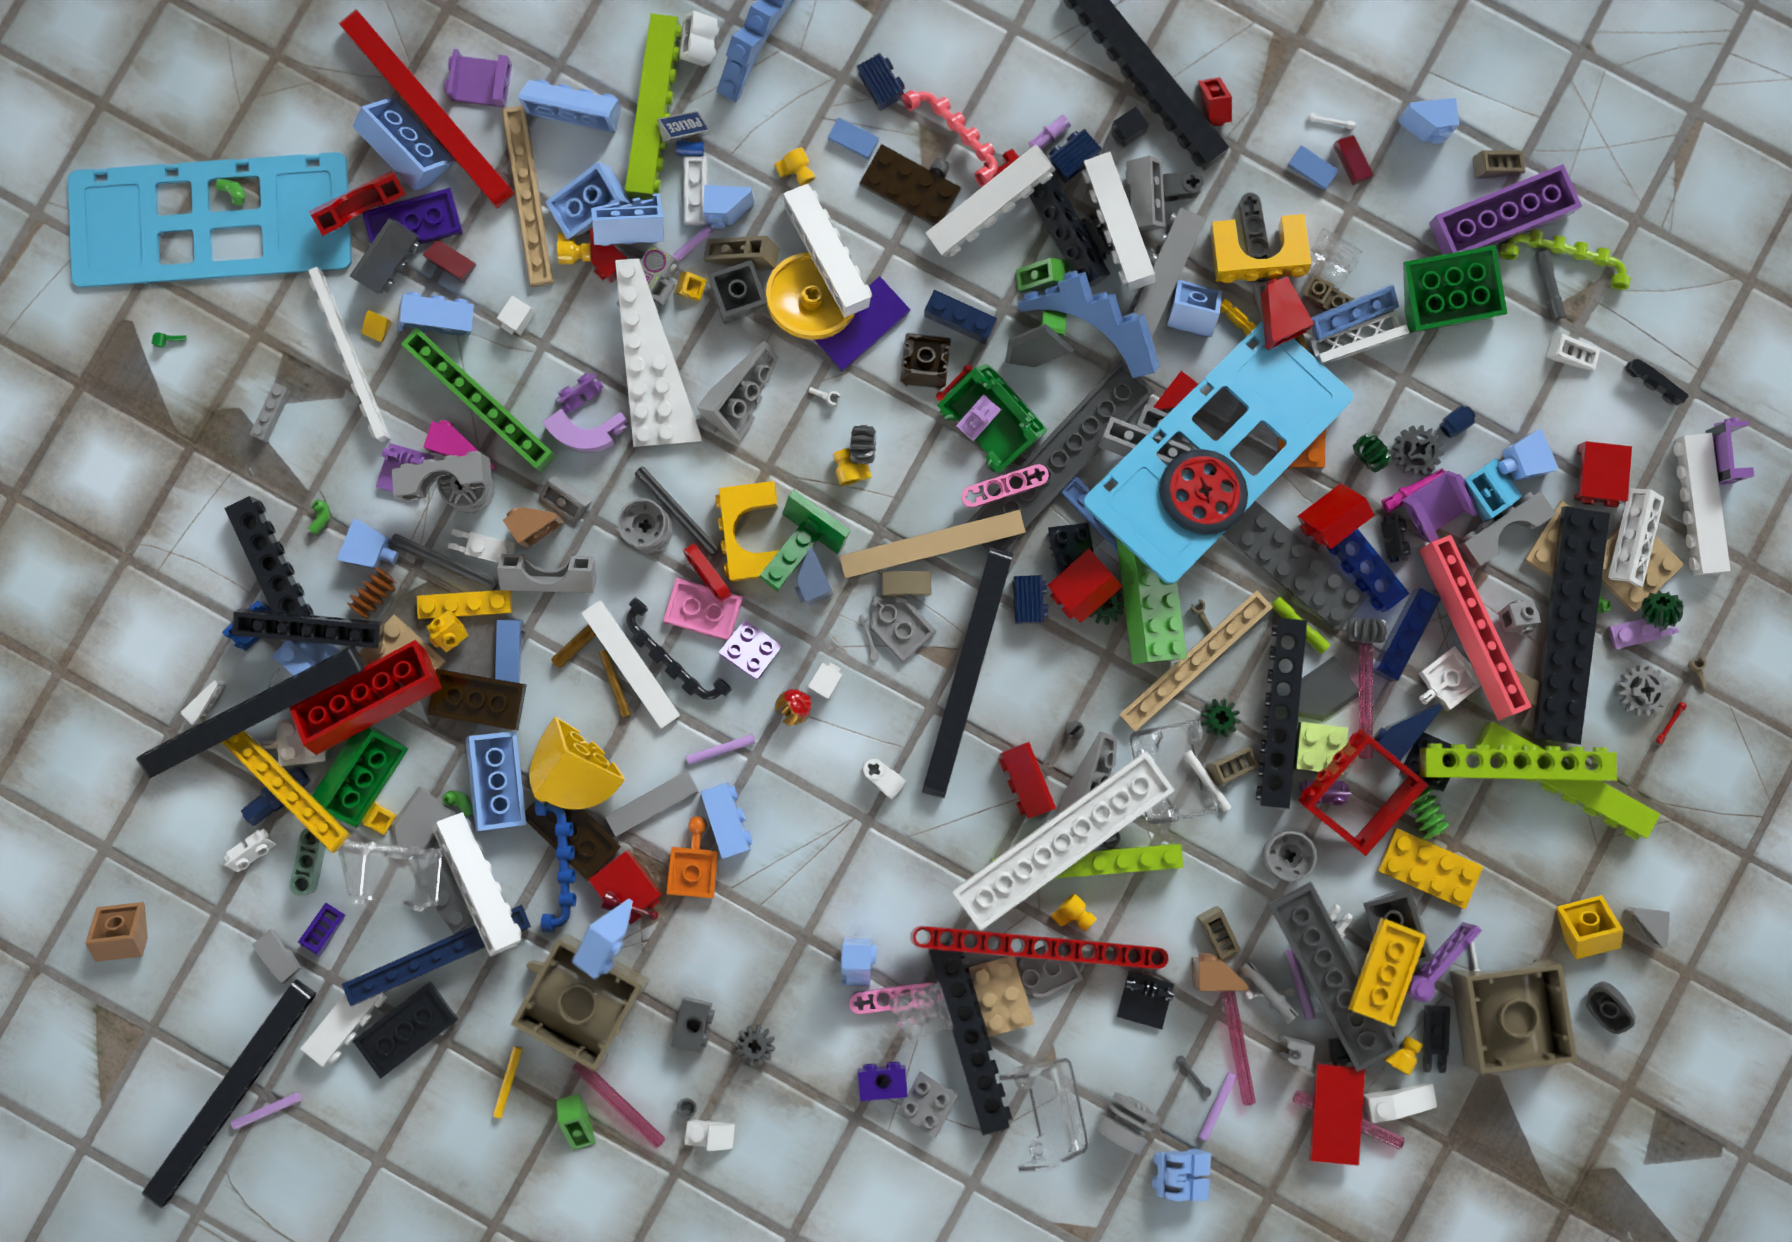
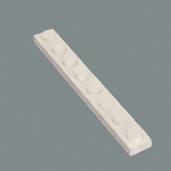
M318 267L308 270L311 276L308 279L310 286L314 292L317 291L320 298L317 300L318 306L327 315L328 320L325 323L330 333L335 335V348L339 354L343 355L345 362H342L343 368L347 375L352 377L353 383H351V388L354 394L360 397L362 404H359L360 410L364 417H368L370 422L368 430L373 438L382 443L388 441L391 438L324 272Z

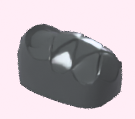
M1603 981L1596 983L1590 988L1586 1007L1605 1029L1613 1034H1621L1633 1028L1636 1016L1625 997L1617 988Z

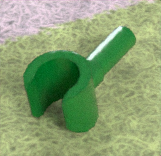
M156 332L153 334L151 344L156 347L165 348L166 341H187V336H171Z

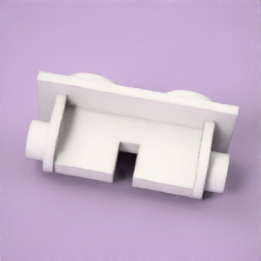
M265 829L257 830L245 839L248 845L246 848L240 842L226 852L227 855L224 856V859L227 863L224 865L236 872L244 870L257 858L267 854L271 848L276 846V843L267 839L269 834Z

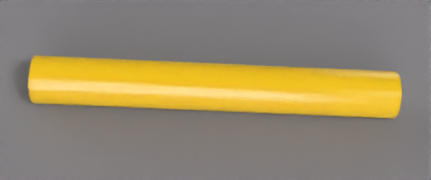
M513 1046L493 1113V1116L496 1118H502L523 1049L518 1046Z

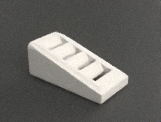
M1559 334L1551 338L1546 357L1593 372L1595 371L1601 349L1565 334ZM1589 352L1588 360L1585 362L1586 353Z
M214 680L181 711V714L193 726L204 722L226 684L223 681Z

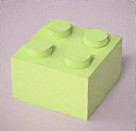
M1298 722L1293 769L1320 772L1325 769L1332 761L1333 756L1347 744L1348 728Z

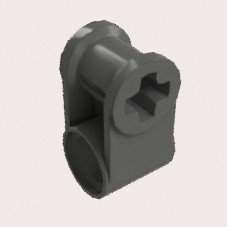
M1197 172L1163 174L1164 202L1197 197L1203 186L1202 176ZM1189 182H1193L1195 188H1191Z

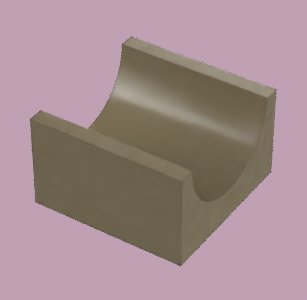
M566 934L557 939L511 1025L596 1071L605 1062L619 1029L635 1001L646 987L649 978L615 959L612 960L614 965L607 974L603 973L596 979L592 978L572 963L582 941Z
M1536 959L1532 964L1508 969L1450 971L1464 1066L1480 1074L1577 1062L1562 964L1546 959Z

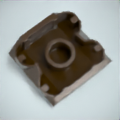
M912 333L905 334L900 381L905 386L931 387L938 390L945 387L951 339Z

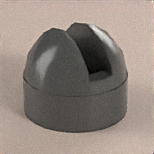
M937 158L932 162L929 170L945 178L950 167L948 161H945L944 158Z
M1073 721L1066 726L1065 732L1068 738L1078 740L1084 735L1085 730L1080 722ZM1077 725L1081 727L1074 736L1070 734Z
M1119 832L1110 837L1116 836L1117 840L1107 843L1104 841L1103 845L1107 848L1118 846L1120 842Z
M683 1098L677 1103L676 1109L681 1117L691 1118L696 1113L697 1106L690 1098ZM681 1105H691V1108L680 1109Z

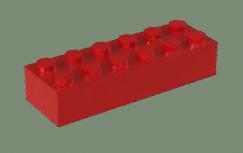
M414 640L370 663L348 678L289 707L303 746L313 754L318 755L440 690L442 686L427 650L418 641Z

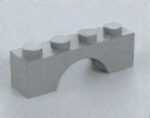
M471 451L466 453V456L461 457L449 455L445 456L444 460L439 461L427 459L423 460L422 464L417 465L412 463L401 464L400 468L392 469L394 497L404 502L426 498L431 485L437 479L447 475L456 476L460 484L470 490L492 486L490 458L479 451Z
M1531 491L1519 498L1521 503L1517 506H1509L1500 512L1502 516L1496 520L1491 518L1482 523L1483 529L1477 533L1473 530L1462 537L1464 542L1459 544L1458 547L1473 568L1483 565L1500 553L1498 539L1501 531L1508 524H1519L1531 530L1539 527L1556 515V512L1541 491L1532 494Z
M501 554L497 567L500 590L594 593L597 579L595 557L571 556L565 566L559 569L547 570L533 565L526 558L525 554Z

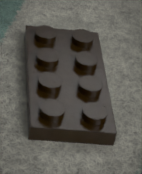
M883 144L879 147L859 182V186L933 226L947 216L961 191L960 186Z
M436 669V674L442 688L431 694L428 715L519 731L527 684Z
M535 800L525 810L526 822L557 851L558 837L555 833L557 817L552 811H550L548 816H537ZM563 808L566 814V821L573 824V835L567 837L568 846L574 847V859L568 860V863L588 881L622 846L584 809Z

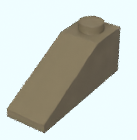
M768 236L707 239L703 260L727 266H734L752 260L755 270H773L777 265L780 248Z

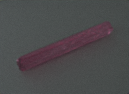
M1361 643L1359 644V729H1362L1373 738V644ZM1367 744L1358 754L1359 758L1371 759L1373 757V748Z
M1221 991L1242 1103L1247 1106L1256 1103L1236 993L1235 991Z
M579 1062L573 1066V1070L655 1148L660 1147L665 1141V1137L596 1071Z
M1297 1090L1292 1101L1313 1111L1314 1097ZM1362 1119V1134L1398 1150L1402 1149L1405 1142L1402 1136Z

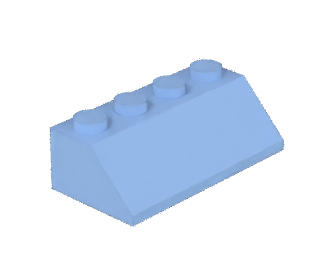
M540 79L536 80V82L529 80L519 93L518 99L528 115L616 133L621 104L614 95L606 93L603 96L597 95L588 89H581V91L573 90L570 86L564 84L554 86Z
M394 96L362 106L352 126L414 191L430 186L455 162V159Z
M517 732L466 737L465 743L474 830L482 831L526 825Z

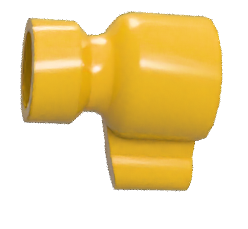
M802 147L790 151L782 160L774 164L780 177H786L795 173L799 186L809 184L816 178L813 171L808 169L810 161Z
M558 233V263L574 264L578 259L591 261V244L582 243L578 246L574 238L567 240L564 233Z
M849 448L833 453L834 461L838 463L835 473L839 486H846L872 478L868 464L853 463L851 461Z
M1076 893L1069 896L1050 916L1060 927L1076 920L1078 927L1083 932L1091 927L1097 919L1091 912L1086 911L1085 902Z
M1405 1036L1402 1042V1049L1385 1057L1383 1060L1395 1069L1411 1076L1417 1064L1415 1055L1420 1053L1423 1044L1409 1036Z

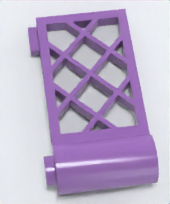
M1462 922L1433 954L1432 961L1426 962L1416 974L1413 973L1406 996L1420 1002H1427L1432 999L1435 994L1434 983L1482 930L1477 925Z

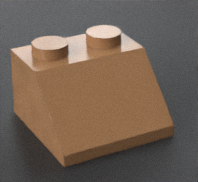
M516 507L506 514L507 517L503 519V522L516 541L527 549L565 524V521L556 513L521 507L520 509Z
M144 902L96 907L85 942L95 962L143 956L148 939Z
M1198 953V957H1192L1193 986L1199 991L1248 990V985L1213 953Z

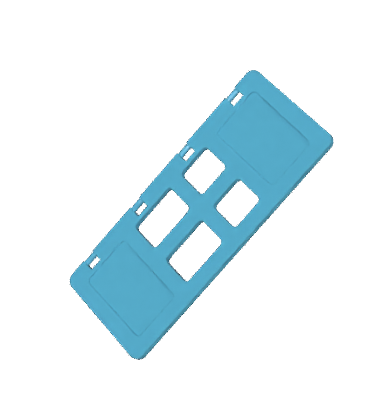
M330 152L312 155L301 154L240 160L229 159L168 165L156 164L96 170H74L68 176L72 282L78 287L85 288L309 272L308 270L318 267L321 271L347 269L352 263L350 220L344 226L322 236L309 213L310 210L349 192L347 159L340 152ZM319 160L320 167H308L307 161ZM249 165V171L237 172V166ZM167 170H178V176L167 177ZM96 175H108V181L96 182ZM260 178V208L211 212L209 189L211 181L217 179ZM191 182L192 212L189 214L159 216L158 185ZM262 227L263 256L261 258L213 261L211 233L214 229ZM193 231L194 261L192 263L161 265L160 234Z
M1262 321L1085 496L1083 501L1084 507L1165 583L1173 584L1225 531L1208 535L1193 533L1182 528L1172 520L1166 512L1160 496V481L1167 465L1157 457L1156 453L1175 434H1181L1197 450L1215 451L1226 456L1240 469L1247 483L1248 501L1246 511L1352 402L1353 392L1295 339L1267 350ZM1254 338L1259 344L1251 350L1247 344ZM1208 385L1213 390L1205 397L1200 391ZM1221 388H1226L1247 407V412L1218 441H1214L1192 421V417ZM1259 423H1264L1285 442V447L1256 476H1252L1230 456V452ZM1160 431L1165 438L1157 444L1152 438ZM1211 465L1203 467L1207 475L1214 469ZM1188 470L1182 477L1185 480H1192L1193 474ZM1112 479L1117 485L1108 492L1104 486ZM1178 491L1175 494L1180 502H1185L1188 499L1187 494L1183 491ZM1225 507L1221 512L1218 513H1227V508ZM1193 509L1192 513L1196 518H1204L1205 514L1202 509Z

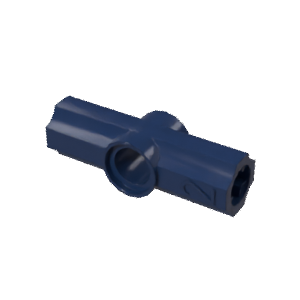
M295 766L288 772L302 787L311 782L307 773L299 766ZM266 787L260 791L261 795L241 810L242 816L252 826H256L273 811H278L284 807Z

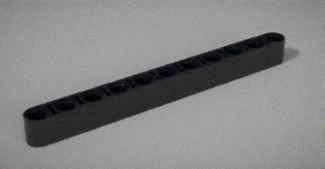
M990 547L922 793L945 798L1013 557L1012 552Z
M350 646L144 752L136 760L148 779L348 678L365 668L366 664L355 646Z
M298 979L288 987L142 1192L144 1197L161 1209L171 1200L317 994L315 991Z

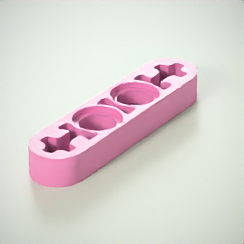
M1037 464L969 486L962 492V503L968 508H976L1040 487L1047 482L1049 472L1045 466ZM1035 470H1038L1039 473H1044L1041 481H1038L1037 478L1029 480L1031 485L1027 486V480L1023 473L1027 472V477L1033 476ZM1017 476L1021 478L1023 482L1021 488L1013 489L1010 486L1009 481L1012 477ZM990 484H997L1001 489L1000 494L997 496L989 495L987 492L988 486ZM980 487H983L984 495L987 498L982 500L983 497L979 496L975 499V503L965 499L968 497L969 491H972L973 494L980 493Z
M930 981L859 991L851 996L849 1005L856 1014L929 1005L939 1000L941 991L936 983ZM929 986H932L933 990H937V994L933 995V999H929L928 995L920 996L922 1001H917L915 988L920 987V992H926ZM908 989L913 992L914 998L911 1002L905 1003L900 999V994L903 990ZM880 993H886L890 996V1003L888 1005L881 1006L877 1003V996ZM869 994H874L873 1003L875 1008H870L871 1003L864 1004L863 1009H859L858 1005L853 1004L859 996L862 997V1000H870Z

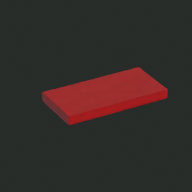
M1316 1063L1310 1161L1359 1166L1365 1068L1357 1072L1355 1067Z

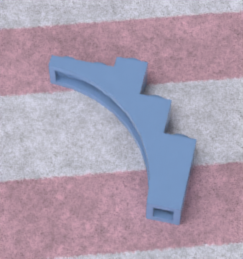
M757 0L750 6L744 26L731 37L726 52L728 58L716 92L734 102L740 99L762 47L776 23L793 0Z
M1077 271L1068 272L1063 275L1064 278L1058 282V285L1045 289V292L1040 294L1037 291L1026 293L1024 298L1018 303L1020 312L1037 309L1056 310L1072 314L1089 322L1103 332L1117 347L1127 363L1132 378L1153 374L1160 367L1145 314L1137 316L1136 313H1131L1122 318L1115 293L1107 295V292H1101L1092 296L1086 272L1079 274Z

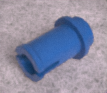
M684 139L676 141V155H681V157L683 155L704 156V142L684 141Z

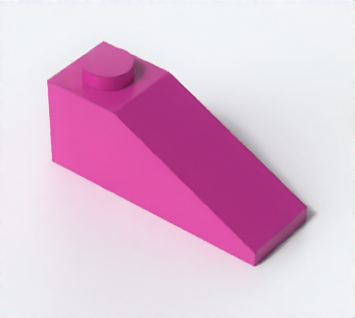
M440 420L439 423L431 422L423 446L426 450L443 456L457 455L461 457L466 456L468 452L479 451L458 430L453 428V423ZM490 462L491 470L495 471L496 467Z

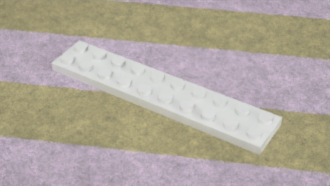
M1145 751L952 892L981 931L1175 790L1147 751Z

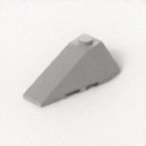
M763 341L712 387L696 408L710 424L734 440L740 441L755 418L753 412L757 403L760 404L762 400L761 392L764 384L770 380L778 356L769 344Z
M1101 731L1098 733L1064 791L1057 815L1111 776V770L1116 765L1117 737Z

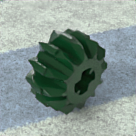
M1369 432L1361 436L1353 444V450L1358 459L1373 472L1384 469L1392 461V455L1387 446L1373 433Z
M1658 590L1657 594L1649 593L1647 598H1644L1642 601V618L1645 619L1647 625L1654 624L1655 629L1658 626H1662L1664 629L1668 625L1675 627L1676 623L1680 622L1683 617V601L1678 599V595L1671 596L1669 591L1661 593Z
M1121 592L1107 600L1109 601L1108 605L1111 606L1110 608L1103 611L1101 605L1089 618L1096 614L1095 623L1099 624L1101 619L1104 618L1105 625L1109 624V617L1114 622L1118 621L1116 614L1122 615L1124 613L1118 606L1125 605L1124 601H1117L1122 596Z
M1225 698L1221 699L1220 704L1217 699H1213L1212 706L1209 704L1204 705L1208 713H1200L1201 717L1207 718V721L1201 722V726L1209 725L1206 733L1210 734L1214 730L1215 738H1219L1221 732L1224 737H1228V729L1231 732H1236L1237 730L1232 723L1240 724L1239 719H1234V715L1240 714V711H1231L1235 706L1233 702L1226 707L1227 701ZM1220 712H1222V717H1225V721L1220 722L1221 725L1219 720L1215 719V716L1219 715Z

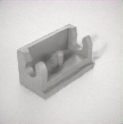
M1279 1035L1278 1041L1285 1045L1287 1044V1048H1289V1053L1281 1051L1279 1054L1283 1058H1287L1291 1064L1302 1066L1306 1070L1311 1071L1315 1046L1303 1039Z

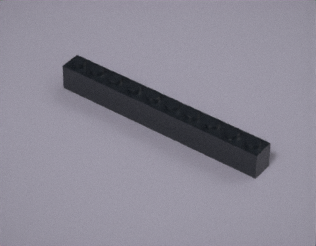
M1064 0L1066 6L1077 13L1079 22L1084 27L1087 26L1090 29L1095 42L1103 45L1108 58L1112 62L1116 61L1120 66L1122 75L1133 82L1136 92L1141 97L1144 96L1152 112L1159 114L1163 119L1165 128L1177 136L1179 145L1190 152L1193 162L1198 167L1201 166L1205 171L1226 155L1229 149L1228 144L1110 0Z

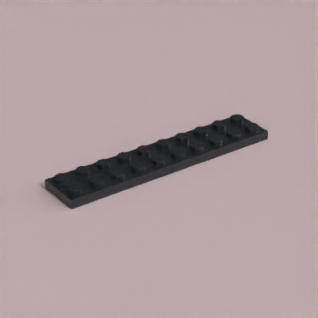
M1569 506L1561 507L1532 738L1581 745L1610 513Z

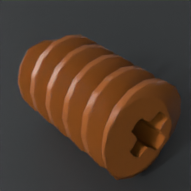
M379 567L375 568L378 576L369 574L372 582L363 581L365 590L357 587L356 590L359 596L351 594L350 598L353 602H347L354 611L365 619L371 617L368 610L371 612L377 611L375 604L383 605L381 597L387 599L390 597L387 590L396 591L393 583L397 584V582Z

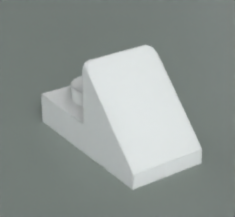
M688 1119L685 1145L707 1147V1151L732 1149L735 1124Z

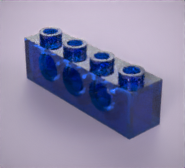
M1359 529L1355 530L1332 549L1326 547L1333 556L1336 555L1340 559L1342 569L1347 574L1351 573L1356 579V586L1363 593L1366 592L1371 598L1369 600L1371 605L1377 611L1380 610L1383 613L1390 610L1410 594ZM1347 544H1351L1355 548L1353 556L1346 552ZM1362 562L1369 565L1370 570L1368 574L1361 571L1360 565ZM1377 580L1384 584L1383 592L1376 590L1375 582Z

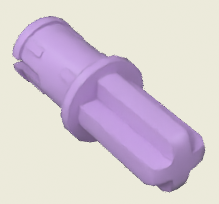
M1061 115L1049 126H1044L1043 131L1029 142L1030 148L1037 145L1042 149L1051 141L1055 142L1056 137L1071 126L1069 121L1065 122L1068 119Z

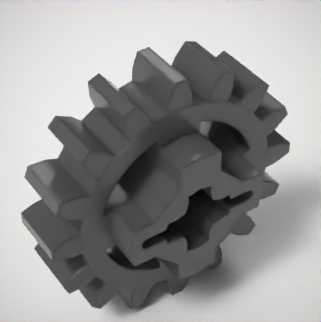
M1413 425L1409 427V432L1404 429L1400 432L1401 436L1395 437L1394 440L1398 444L1393 445L1391 449L1397 451V453L1392 458H1398L1397 467L1404 466L1403 473L1411 470V475L1415 476L1419 471L1420 475L1423 476L1427 474V470L1432 472L1435 470L1434 465L1441 463L1437 457L1444 455V452L1439 451V448L1444 444L1437 443L1436 440L1440 436L1439 434L1432 436V428L1424 431V425H1421L1416 430ZM1417 436H1420L1426 440L1418 439ZM1404 446L1406 447L1405 455H1404V452H1403V447H1404ZM1424 446L1418 454L1411 455L1415 452L1416 448ZM1410 461L1417 462L1419 465H1414Z

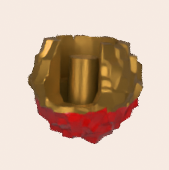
M790 689L779 695L775 701L774 711L782 707V714L787 716L782 722L786 723L787 726L802 724L808 719L810 714L811 698L803 691Z

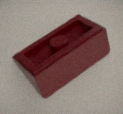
M1354 135L1339 139L1334 143L1333 147L1352 185H1356L1374 176Z
M440 240L434 242L423 254L425 259L465 283L477 265Z

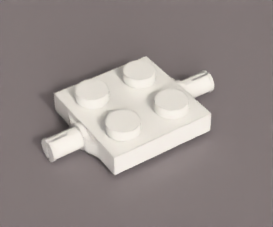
M1455 646L1418 673L1429 689L1419 697L1420 701L1423 700L1422 703L1426 705L1433 698H1436L1445 711L1451 710L1481 686L1470 660L1462 656Z
M293 718L276 720V740L262 741L261 743L266 745L262 746L265 750H277L278 763L282 767L328 762V749L315 755L303 746Z

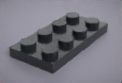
M429 982L352 1041L381 1079L459 1019L433 983Z

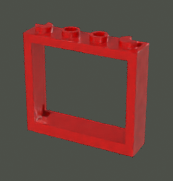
M1359 729L1350 736L1348 743L1343 749L1333 756L1330 764L1318 773L1317 779L1302 792L1298 801L1363 855L1367 856L1428 784L1362 729ZM1369 744L1404 773L1407 778L1358 835L1354 837L1315 804L1364 747Z

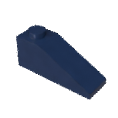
M1439 704L1432 705L1385 728L1381 727L1373 738L1401 761L1443 707Z

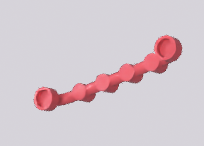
M910 90L904 93L902 101L909 111L919 107L921 100L930 103L934 113L938 116L941 115L946 120L949 129L955 130L961 136L962 142L974 149L977 158L988 164L989 168L982 167L975 172V179L981 187L994 178L993 176L997 173L998 165L993 157L995 154L993 146L988 142L982 145L978 141L980 134L975 127L967 130L963 126L965 124L963 114L957 112L953 115L949 111L951 104L946 97L938 99L932 93L926 91L915 92Z

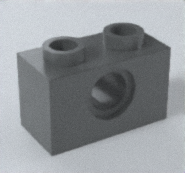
M686 996L682 999L671 1046L697 1053L700 1052L702 1047L706 1048L709 1033H705L707 1024H712L715 1010L711 1009L712 1003ZM690 1019L699 1021V1030L693 1031L689 1028L688 1022Z

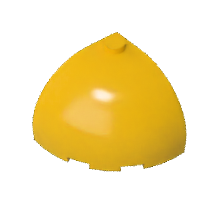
M555 716L537 744L529 773L533 796L540 802L546 801L565 809H585L598 805L610 798L620 788L625 779L614 762L609 764V761L604 757L605 752L593 741L587 743L579 735V730Z

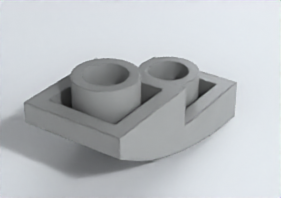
M268 930L252 944L262 961L281 983H286L302 969L293 952L285 949L276 931Z

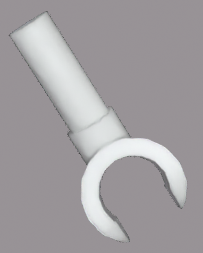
M812 387L808 391L825 399L829 406L837 405V403L831 402V395L841 397L836 391L826 393Z

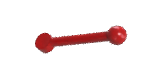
M966 364L963 371L942 392H937L936 399L942 401L945 398V394L966 373L972 371V366Z
M1684 702L1677 704L1676 712L1663 732L1657 736V743H1664L1665 736L1681 711L1686 710L1687 705Z

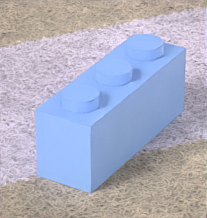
M727 782L700 791L722 859L750 850V844H753L750 831H745L742 822H745L746 819L742 808H737L735 800L739 798L735 786H730V783Z

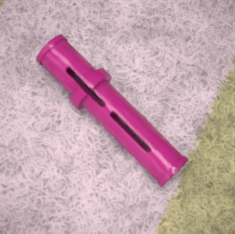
M1441 468L1406 488H1399L1398 492L1381 500L1383 509L1390 513L1396 508L1403 506L1402 500L1446 471Z

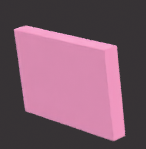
M676 578L663 622L728 641L733 635L743 597L731 593L729 598L719 602L707 586Z

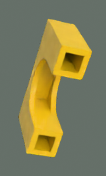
M1305 214L1281 216L1278 226L1281 250L1278 254L1268 259H1255L1242 251L1238 243L1235 220L1212 221L1210 239L1216 282L1232 283L1235 280L1255 281L1259 278L1279 279L1284 276L1298 278L1308 275L1311 267V257Z
M774 481L719 488V494L715 495L717 509L721 508L722 517L718 518L719 530L724 531L725 540H721L722 553L727 554L728 562L724 563L725 577H729L731 582L759 579L762 571L779 550L762 553L748 552L737 543L735 529L738 521L744 514L753 510L778 507L776 484Z

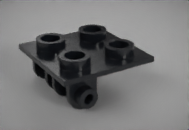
M1088 523L1048 527L1049 533L1047 536L1050 538V550L1053 553L1051 557L1054 558L1055 566L1053 569L1056 570L1057 575L1062 573L1089 548L1094 553Z
M1423 732L1414 743L1404 765L1420 777V749L1427 748V744H1442V748H1451L1450 743ZM1447 754L1442 758L1444 766L1448 767L1451 763V759ZM1420 777L1434 790L1444 792L1450 778Z
M1128 971L1116 1017L1162 1030L1169 1002L1172 1001L1174 996V983Z

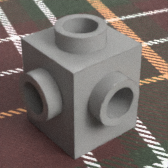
M1516 600L1498 612L1505 634L1518 632L1519 635L1529 634L1533 632L1534 627L1541 623L1534 601L1524 602L1523 600Z

